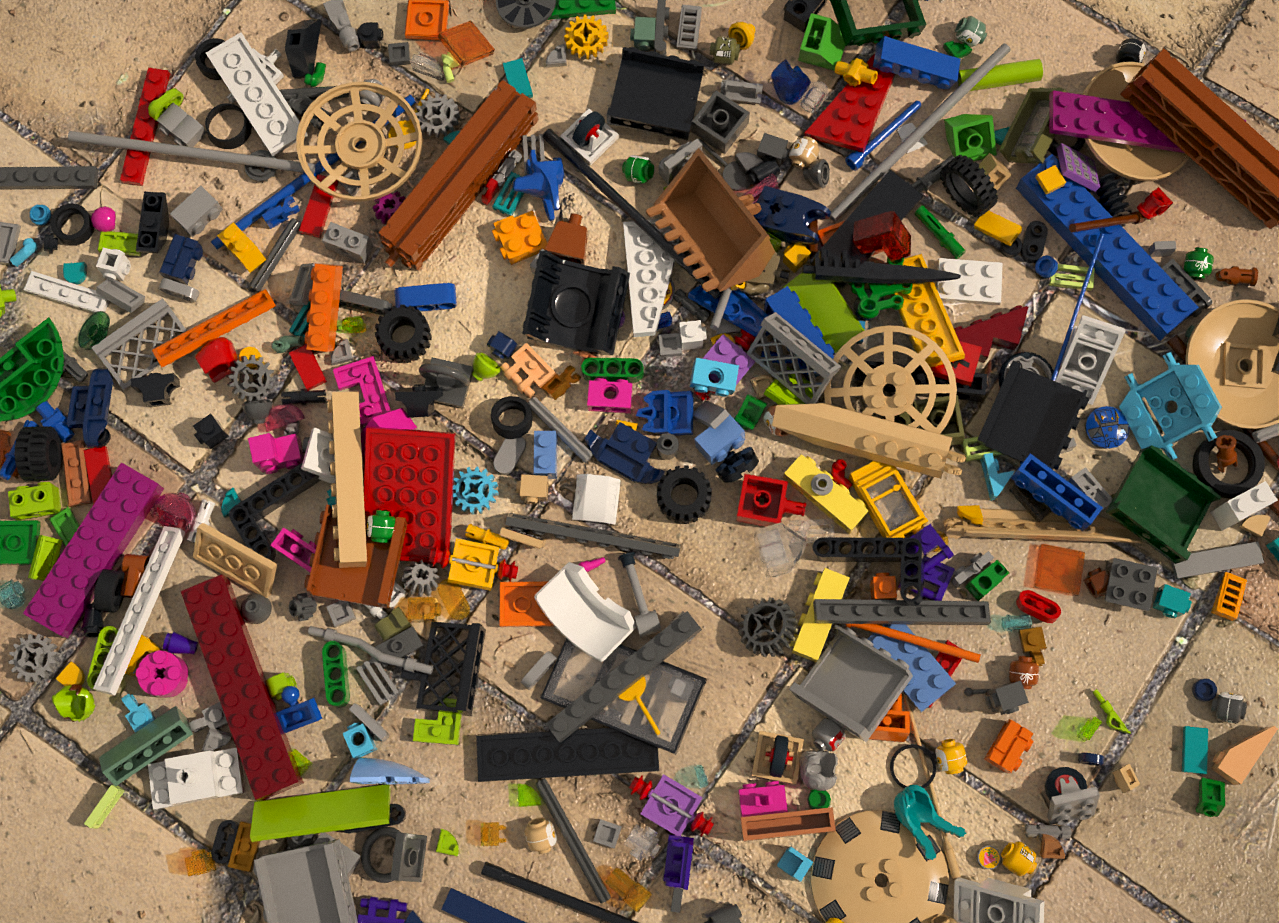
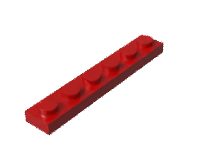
M148 67L130 139L154 142L158 122L149 116L148 107L152 101L157 100L166 92L170 77L168 70ZM128 149L120 181L124 184L143 186L151 152Z

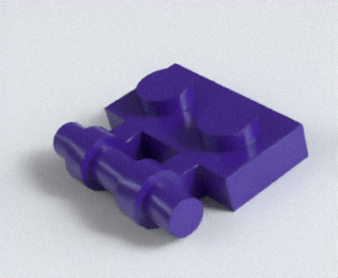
M373 896L370 899L361 898L360 907L368 908V915L358 914V923H405V919L396 917L398 911H407L408 903L399 902V899H391V901L379 900L378 897ZM377 909L389 910L388 917L376 916Z

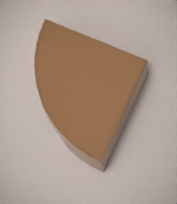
M1042 834L1041 858L1065 859L1061 843L1053 836Z

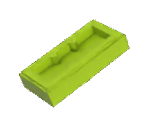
M112 231L100 233L97 249L99 253L102 252L103 247L111 250L117 249L124 252L125 255L141 256L142 253L136 252L138 234Z
M39 535L28 578L45 580L58 560L63 540Z

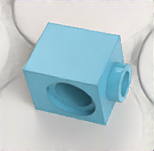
M354 723L347 727L348 731L343 733L354 759H359L377 750L371 733L365 724ZM362 733L364 735V742L357 746L354 743V738L357 734Z

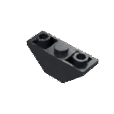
M320 19L302 20L287 32L285 52L292 76L295 79L305 78L306 74L313 75L322 22Z
M144 191L136 252L158 253L167 241L169 228L166 193Z

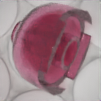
M166 493L156 500L150 509V514L152 517L156 514L160 518L158 523L162 526L181 528L188 533L194 524L196 509L190 501L191 498L185 493Z

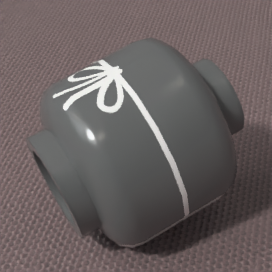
M1222 692L1218 698H1213L1211 711L1216 712L1217 720L1237 724L1241 719H1245L1247 702L1244 701L1241 695Z

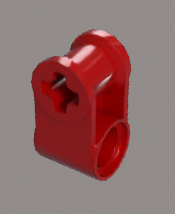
M1158 187L1146 197L1144 202L1137 206V209L1144 217L1152 219L1164 213L1173 204V201Z

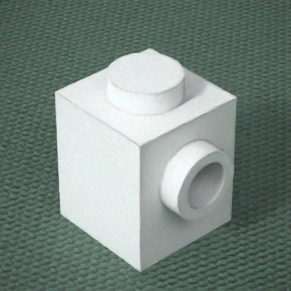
M701 320L679 322L681 350L703 348V340H707L706 327L701 326Z

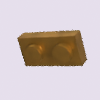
M240 821L228 864L230 868L252 872L260 841H251V823Z

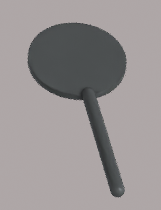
M698 139L702 146L725 167L723 179L732 190L742 191L750 187L749 173L745 174L737 161L727 164L702 139Z

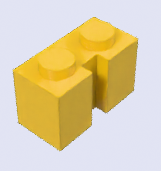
M234 222L217 235L225 247L250 273L266 260L257 246Z

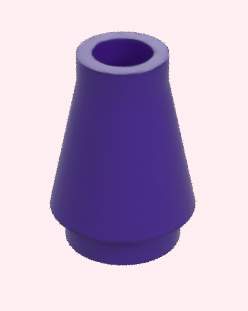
M176 632L167 633L163 644V650L174 654L195 655L198 647L197 641H193Z

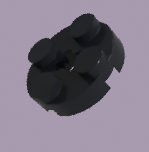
M747 447L737 453L731 451L727 453L725 461L715 471L724 483L734 482L743 477L741 473L746 470L750 473L758 465L759 459L752 447Z

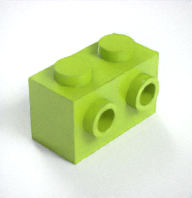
M40 482L35 487L18 486L15 488L16 490L8 491L10 517L18 521L54 515L61 511L59 488L50 482Z

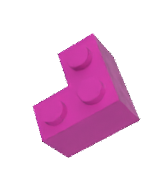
M403 408L373 417L361 432L362 457L365 460L367 427L416 430L417 426L407 416Z
M270 433L248 438L252 462L265 474L276 473L278 469L282 468L293 469L303 462L304 455L301 439L297 434L274 438Z

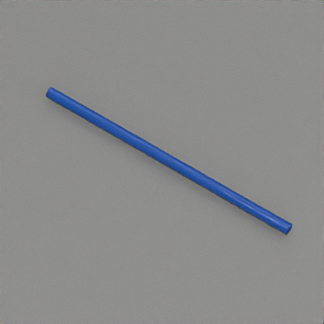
M411 95L404 98L410 106L416 103ZM398 105L392 116L396 118L405 110ZM359 141V142H357L356 145H355V147H357L358 145H360V144L363 143L364 141ZM337 153L328 154L325 157L330 166L340 160ZM320 161L315 164V177L325 171ZM305 173L301 174L235 224L241 231H244L263 217L262 214L266 213L269 208L279 205L311 180ZM218 236L211 241L217 250L224 245Z

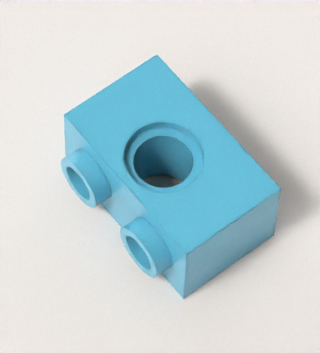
M696 358L693 362L689 387L695 388L694 391L707 393L708 390L716 392L718 396L728 397L729 394L732 395L735 391L739 365ZM709 374H716L719 382L712 383L709 380Z

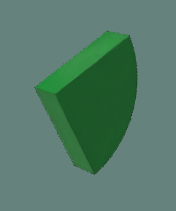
M949 41L943 44V48L949 56L959 59L970 54L972 48L965 43Z

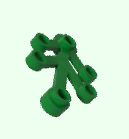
M892 252L887 256L886 264L903 265L904 256L901 253ZM852 283L851 291L857 294L860 300L858 304L860 316L874 318L878 315L879 310L890 307L899 310L903 307L904 299L900 295H894L891 299L879 301L880 297L898 292L909 294L912 291L913 284H893L887 286L888 284L868 283L872 292L870 298H868L864 290V283Z

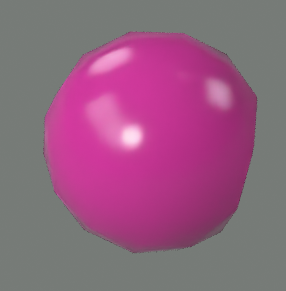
M107 206L97 208L91 216L92 225L99 232L113 231L115 229L116 212Z

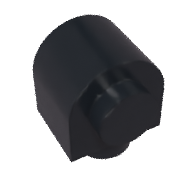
M378 22L361 24L357 30L361 45L367 49H380V41L384 39L383 28L379 27Z

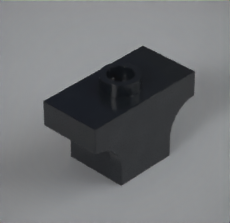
M150 373L146 377L131 378V387L138 393H142L143 402L148 407L171 405V393L180 387V379L174 373Z
M425 384L412 385V388H400L395 392V399L406 406L408 417H429L435 412V400L443 396V387H425Z

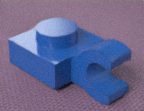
M292 196L284 200L282 207L281 205L273 206L266 213L262 214L270 229L288 220V216L300 211L298 205L289 207L291 203L295 202Z

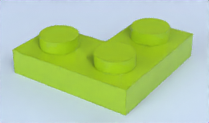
M446 698L443 700L446 706L456 707L457 699ZM438 712V720L415 718L413 742L459 745L462 714Z

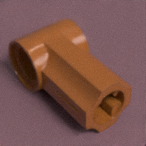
M125 554L122 562V570L125 575L120 596L133 598L150 560L149 556Z

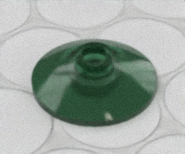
M103 311L95 312L85 321L78 336V343L82 349L90 350L92 349L91 347L99 344L106 338L110 324V318L107 313Z

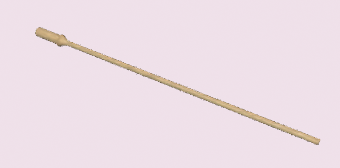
M902 691L907 711L910 712V722L916 744L922 746L909 699ZM918 749L923 769L925 772V776L928 782V780L930 779V773L928 770L923 750ZM931 782L928 787L937 815L942 817ZM941 830L944 840L943 852H945L952 879L961 877L954 848L948 841L947 834Z

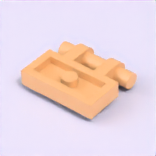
M525 343L511 356V359L515 362L512 367L506 362L500 367L505 373L504 376L508 380H512L518 386L517 389L520 393H524L528 398L535 394L530 388L532 384L535 383L541 388L556 375L554 370L528 343ZM521 369L528 376L525 380L517 374Z

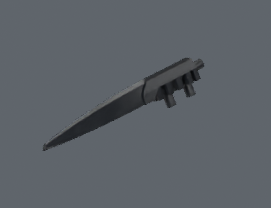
M827 249L820 250V259L815 257L812 265L802 266L803 274H812L813 281L907 284L956 280L961 277V275L952 272L914 266L881 264L865 261L860 265V259H855L854 262L849 261V251H841V261H839V258L828 260Z

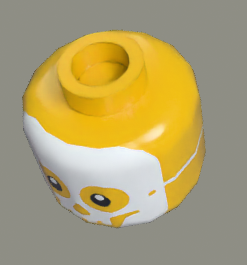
M955 739L941 741L942 745L935 749L939 769L945 771L946 774L962 772L963 768L967 765L964 745L955 742Z

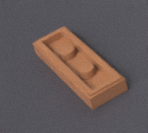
M79 440L61 444L68 506L76 507L92 504L91 489L84 457V450H86L85 442Z

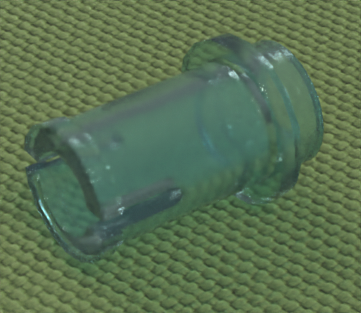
M1008 614L1006 617H1002V628L1004 631L1012 632L1015 629H1029L1032 627L1031 616L1028 614L1020 616H1010Z

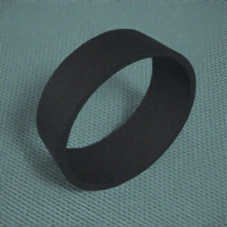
M230 103L217 105L206 117L205 126L208 137L219 148L234 149L240 147L251 135L252 125L242 109L237 105ZM224 110L240 111L244 116V126L237 136L223 140L214 137L210 133V123L218 113Z

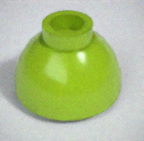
M476 353L473 359L474 371L472 375L477 380L490 379L500 373L499 365L491 357L484 353Z

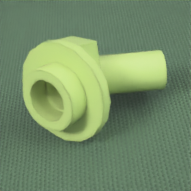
M447 52V54H442L441 57L444 64L443 72L446 81L451 83L454 81L452 69L459 66L460 63L457 61V56Z

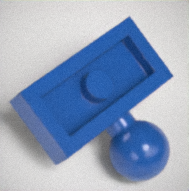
M294 686L285 687L281 693L283 701L288 703L290 707L276 712L284 733L323 719L314 698L301 703L298 702L300 693Z

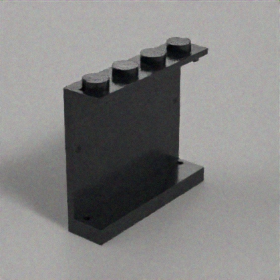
M623 47L611 106L608 107L607 124L688 140L703 77L704 64L697 60L680 59L674 55H660L655 51L645 52L635 47Z
M1012 361L977 439V443L1021 462L1031 453L1052 470H1058L1063 459L1059 455L1062 449L1067 450L1072 439L1068 435L1071 429L1076 430L1081 419L1077 417L1079 410H1085L1090 399L1086 397L1088 391H1078L1021 368V363Z

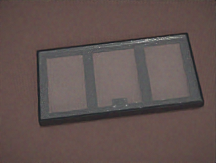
M566 638L540 698L565 709L637 650L620 644L604 661L600 662L581 651ZM663 661L644 676L646 687L640 696L641 701L660 731L659 735L653 730L636 700L625 701L617 697L590 720L676 755L703 692L707 678Z

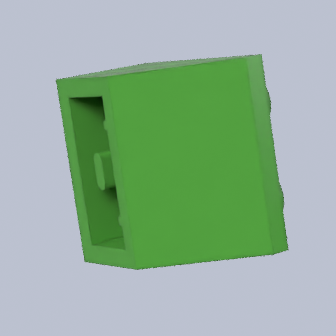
M811 13L801 44L798 61L835 71V66L838 61H841L845 48L839 25L831 18Z

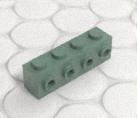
M174 706L101 755L99 761L102 773L116 787L193 735L188 724L189 720L177 706Z

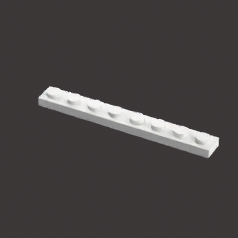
M164 526L93 687L94 690L116 695L186 533L181 528Z

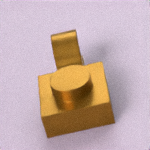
M569 365L561 375H554L541 388L548 396L556 400L571 387L569 383H577L581 376L577 373L571 376L576 369Z
M1042 626L1019 630L1018 634L1023 653L1030 652L1032 661L1038 663L1039 667L1045 664L1041 650H1045L1047 647Z

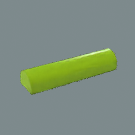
M1040 59L995 65L970 91L1041 81L1043 77L1042 62ZM978 68L959 70L958 85L960 86Z

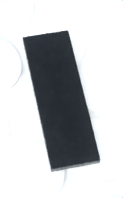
M890 170L821 249L828 250V260L839 258V261H841V251H849V261L854 262L855 259H860V265H862L916 206L923 195ZM820 250L810 260L811 265L815 257L820 259ZM834 282L841 289H843L847 284Z

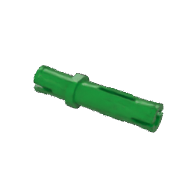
M924 205L915 211L914 215L955 259H959L966 252L954 238L955 235L952 232L949 233Z

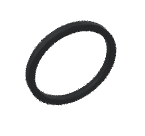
M911 744L901 747L894 753L890 762V771L894 781L902 788L907 787L896 778L894 761L901 751L908 748H918L928 754L933 764V772L930 779L921 786L926 788L933 781L936 774L934 757L926 748L919 745Z

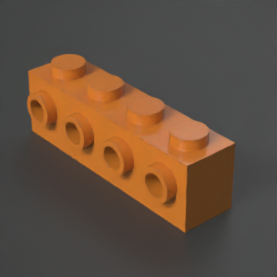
M315 263L311 270L313 286L309 291V301H311L310 310L307 312L309 328L305 333L304 339L308 350L323 352L335 350L343 266Z

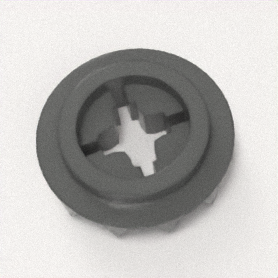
M258 150L250 154L254 156L276 158L275 156H272L269 151L266 150ZM244 165L246 174L250 179L256 180L258 183L259 181H268L269 178L275 176V172L278 170L264 168L265 170L262 172L260 169H257L259 168L257 166Z

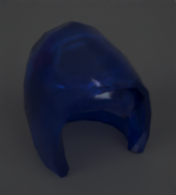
M786 59L771 74L776 94L785 104L795 105L798 103L811 84V80L803 73L800 67L795 66L792 69Z

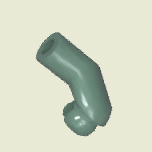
M283 336L273 341L272 349L277 353H284L293 346L302 347L305 340L303 336Z

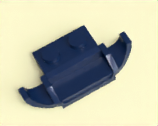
M94 369L90 377L89 386L72 387L66 425L69 428H83V438L87 447L98 446V438L108 423L112 386L114 385L108 369Z
M619 422L609 440L599 437L592 430H589L585 437L590 451L599 463L634 483H657L665 473V471L656 469L647 462L655 450L657 442Z

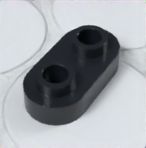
M1033 221L1025 230L1021 257L1028 263L1037 262L1043 255L1048 229L1044 223ZM1034 229H1039L1040 233H1036ZM1030 248H1034L1036 252H1031Z

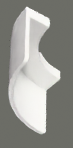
M568 562L535 594L534 598L546 617L563 636L581 651L602 662L637 626L629 610L617 605L609 598L604 600L597 593L599 588L591 580L584 567Z

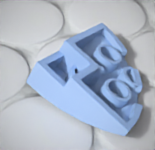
M359 758L350 776V782L355 784L393 785L430 783L428 777L408 766L377 758Z

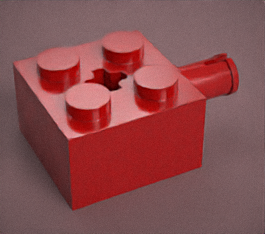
M744 474L736 521L779 529L782 514L790 513L804 517L806 503L787 500L785 496L788 481ZM760 498H764V505L759 504Z

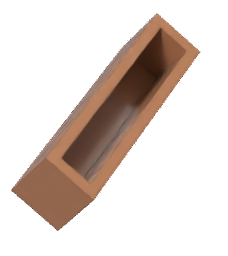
M833 807L740 818L743 842L836 831Z

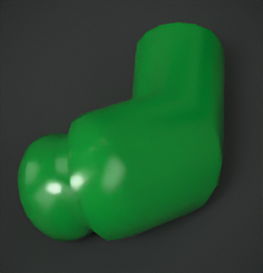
M317 62L313 75L306 74L304 83L311 85V87L321 84L324 79L326 64Z

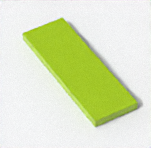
M390 785L254 802L250 839L252 842L389 824Z

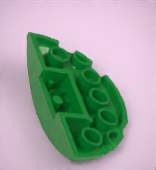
M50 317L16 342V346L0 358V422L17 420L35 412L41 403L48 401L58 386L61 374L63 373L64 354L59 331Z

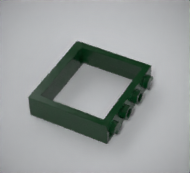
M830 0L845 46H861L866 43L878 44L884 36L896 40L907 37L913 39L914 36H919L927 25L918 0H903L910 22L856 29L847 0Z

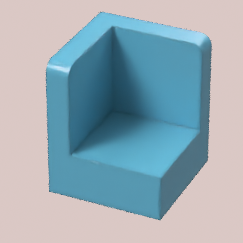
M788 846L777 867L801 882L813 861L791 846Z

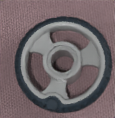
M1020 352L1012 355L1003 363L999 371L998 382L1001 388L1012 361L1021 363V368L1039 374L1038 370L1032 367V364L1035 362L1041 366L1046 377L1049 379L1052 378L1054 370L1050 363L1042 356L1032 352Z

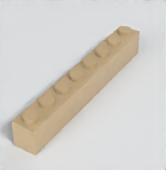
M332 392L331 400H327V411L332 413V420H328V433H333V441H329V454H334V462H330V475H335V483H331V497H336V505H332V518H337V526H333V540L338 539V548H334V561H339V568L366 567L367 549L359 392Z

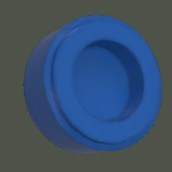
M1048 255L1039 258L1035 264L1036 272L1043 278L1053 276L1058 269L1057 261Z

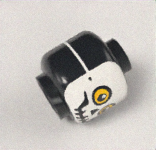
M1135 38L1124 40L1119 45L1116 54L1117 63H1142L1146 52L1145 45L1142 41Z

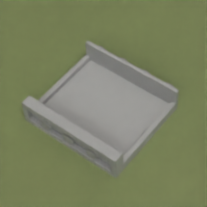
M835 625V629L838 632L803 682L800 685L794 682L790 687V691L796 698L864 742H867L913 675L909 670L910 666L903 660L898 659L896 661L891 658L892 655L885 649L880 648L878 650L874 648V644L865 637L861 639L856 637V633L845 626L843 629Z
M340 839L266 854L254 860L253 869L259 881L258 893L260 899L263 900V917L265 922L358 923Z

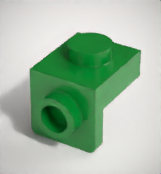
M748 394L734 420L743 429L749 430L750 428L753 430L758 424L767 404Z

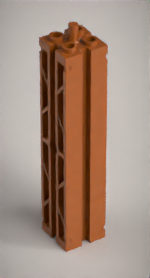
M1163 48L1138 71L1120 95L1125 100H1129L1135 109L1259 220H1263L1269 229L1279 225V151Z
M504 80L497 85V89L493 90L387 221V225L383 226L378 232L382 239L381 243L385 247V252L390 255L384 262L388 267L391 268L400 257L402 258L401 263L409 269L413 267L418 271L422 267L423 262L430 257L486 187L488 181L497 173L505 159L509 158L510 152L515 150L522 142L523 135H527L531 127L538 122V113L535 112L537 110L535 101L523 93L519 94L516 92V88Z

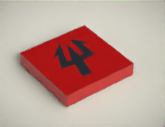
M959 341L965 357L950 363L955 374L956 383L971 386L982 347ZM944 364L930 367L935 377L949 380Z

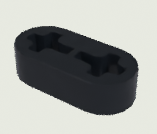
M225 820L218 827L211 852L212 859L217 863L226 864L230 860L239 824L234 820ZM232 824L231 828L235 829L234 834H229L228 840H226L227 832L224 831V828ZM226 843L225 851L228 852V856H224L221 860L218 850H223Z

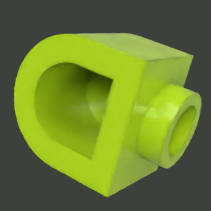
M285 672L265 681L271 698H276L277 701L282 700L281 693L285 687L294 686L297 688L294 677Z

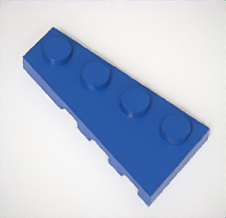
M701 285L688 293L689 299L715 313L720 297L714 299L709 293L704 291ZM737 289L731 291L722 318L756 337L762 328V321L768 315L748 296Z

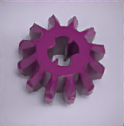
M396 191L394 194L390 193L381 197V199H375L376 205L373 206V211L376 212V219H381L382 224L385 225L406 197L401 196L400 192Z

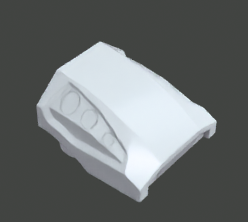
M577 475L572 521L599 522L616 526L621 480L601 475Z

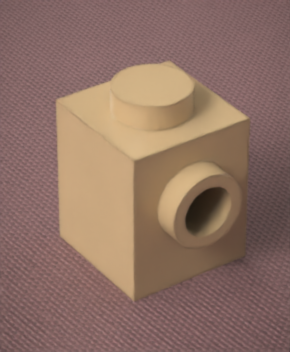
M521 474V481H517L516 493L520 494L521 500H525L526 504H538V501L547 502L548 476Z

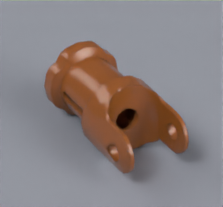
M1232 266L1230 269L1225 268L1215 274V278L1230 285L1241 283L1255 286L1258 280V270L1255 267L1239 269L1238 266Z
M1230 435L1220 436L1216 441V447L1218 448L1217 467L1221 473L1225 472L1226 466L1232 464L1234 467H1237L1238 465L1237 453L1234 450L1236 439Z

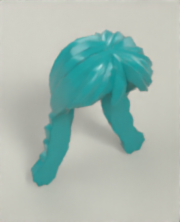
M908 785L896 795L894 799L896 816L901 824L916 838L921 848L924 849L926 853L925 858L933 860L936 858V853L932 842L921 829L920 823H930L936 829L956 835L958 838L964 837L966 834L964 828L953 826L937 815L928 792L921 786Z

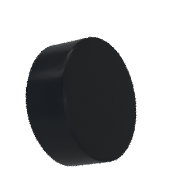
M1018 237L1011 246L1003 242L1000 244L1001 253L1009 258L1016 257L1022 249V242Z

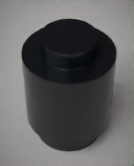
M773 159L770 161L765 160L749 169L748 179L753 186L756 185L759 188L777 178V175L780 174L779 166Z

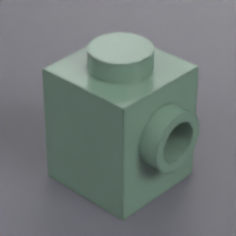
M635 17V28H631L630 41H634L635 48L641 51L655 50L656 18Z

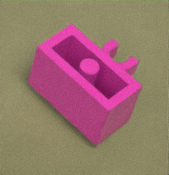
M779 781L765 782V787L756 788V783L742 785L743 789L738 790L741 817L788 812L785 785H779Z

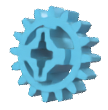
M477 466L475 471H471L470 467H468L466 474L460 471L461 478H454L457 485H453V491L456 492L453 493V499H458L455 502L456 506L463 505L462 511L466 512L467 509H470L472 515L475 510L482 514V508L484 507L490 510L489 503H496L493 496L499 495V492L494 489L498 487L497 482H492L494 480L493 474L487 476V469H484L481 473ZM473 477H478V478H480V479H479V480H473V479H471V478H473ZM464 483L465 491H463L461 495V487ZM489 486L488 496L485 497V490L488 489ZM473 487L478 489L479 492L477 494L471 491ZM471 501L479 502L478 504H470Z

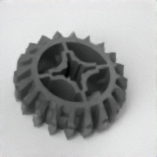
M770 597L766 601L765 598H761L760 604L753 601L754 607L752 609L746 607L747 615L741 614V617L744 619V621L738 623L742 628L738 631L742 637L741 642L746 645L749 651L753 650L755 655L761 653L763 657H767L768 654L775 657L776 651L783 654L784 646L790 648L788 643L790 640L796 641L792 635L798 632V629L795 627L798 624V620L794 618L796 616L795 612L790 610L791 607L787 603L783 604L784 602L780 599L775 601L774 598ZM783 620V627L781 632L779 633V627L781 626V621ZM763 623H765L767 626L770 625V628L773 630V632H771L769 629H766Z

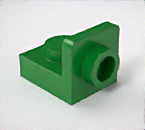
M1201 778L1199 781V803L1195 807V811L1208 817H1218L1225 807V782Z

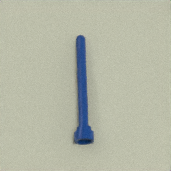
M913 102L866 145L864 153L856 151L849 154L845 158L846 164L852 170L857 171L863 165L864 158L921 107V102Z

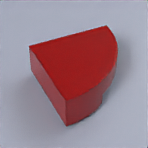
M493 178L486 184L488 190L481 196V202L487 206L500 190L498 181Z

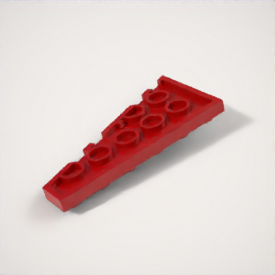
M874 54L866 64H868L869 69L878 72L876 82L874 84L861 82L856 87L848 83L804 132V135L817 141L864 153L896 74L882 72L880 69L874 68Z

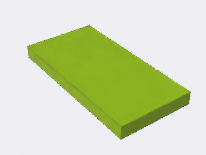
M801 273L783 286L784 288L788 286L791 292H796L800 300L798 303L802 309L806 308L811 316L810 321L814 327H819L823 334L822 339L826 344L829 343L834 353H837L851 338L865 331L833 282L813 281L812 274Z

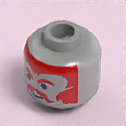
M824 718L812 731L813 744L820 751H835L845 740V729L829 718Z

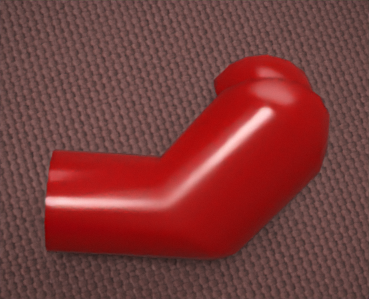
M838 459L831 467L832 480L838 485H844L849 490L853 484L845 478L847 464L844 460Z

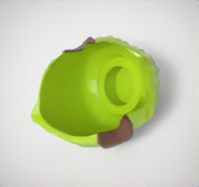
M80 684L64 686L57 694L52 696V702L57 712L64 719L80 722L93 714L95 708L93 695Z

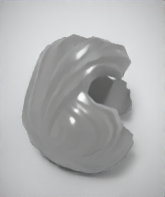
M820 750L802 753L799 762L803 783L808 788L817 791L831 789L837 780L835 774V767L838 764L837 755L831 754L829 751Z

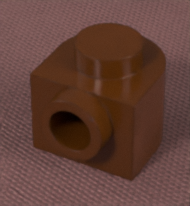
M1099 567L1088 572L1090 577L1083 580L1088 591L1095 599L1106 594L1109 573L1106 570L1102 571Z

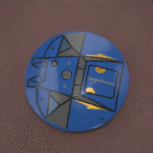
M1099 407L1091 412L1087 418L1086 432L1092 444L1096 447H1118L1125 442L1129 435L1130 427L1125 416L1114 407Z

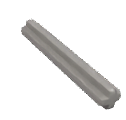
M533 397L528 402L531 410L552 431H556L557 436L581 460L586 463L592 458V452L536 397Z

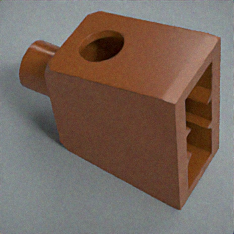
M571 213L568 222L558 221L545 247V251L563 260L585 265L588 231L587 227L581 226L583 217L579 214Z

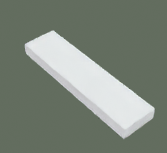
M31 271L23 289L27 293L104 316L110 302L98 295L96 290Z

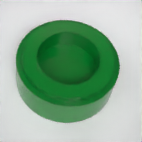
M813 789L808 795L807 802L811 809H822L829 807L831 798L827 791Z

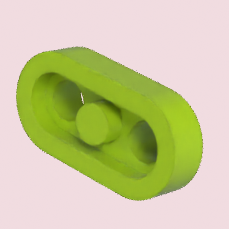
M176 88L167 90L164 95L150 103L148 107L149 116L157 120L172 103L180 106L184 98L183 93Z

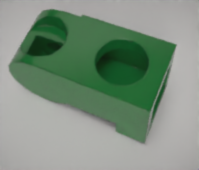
M996 560L971 580L965 588L979 601L1010 572L999 560Z

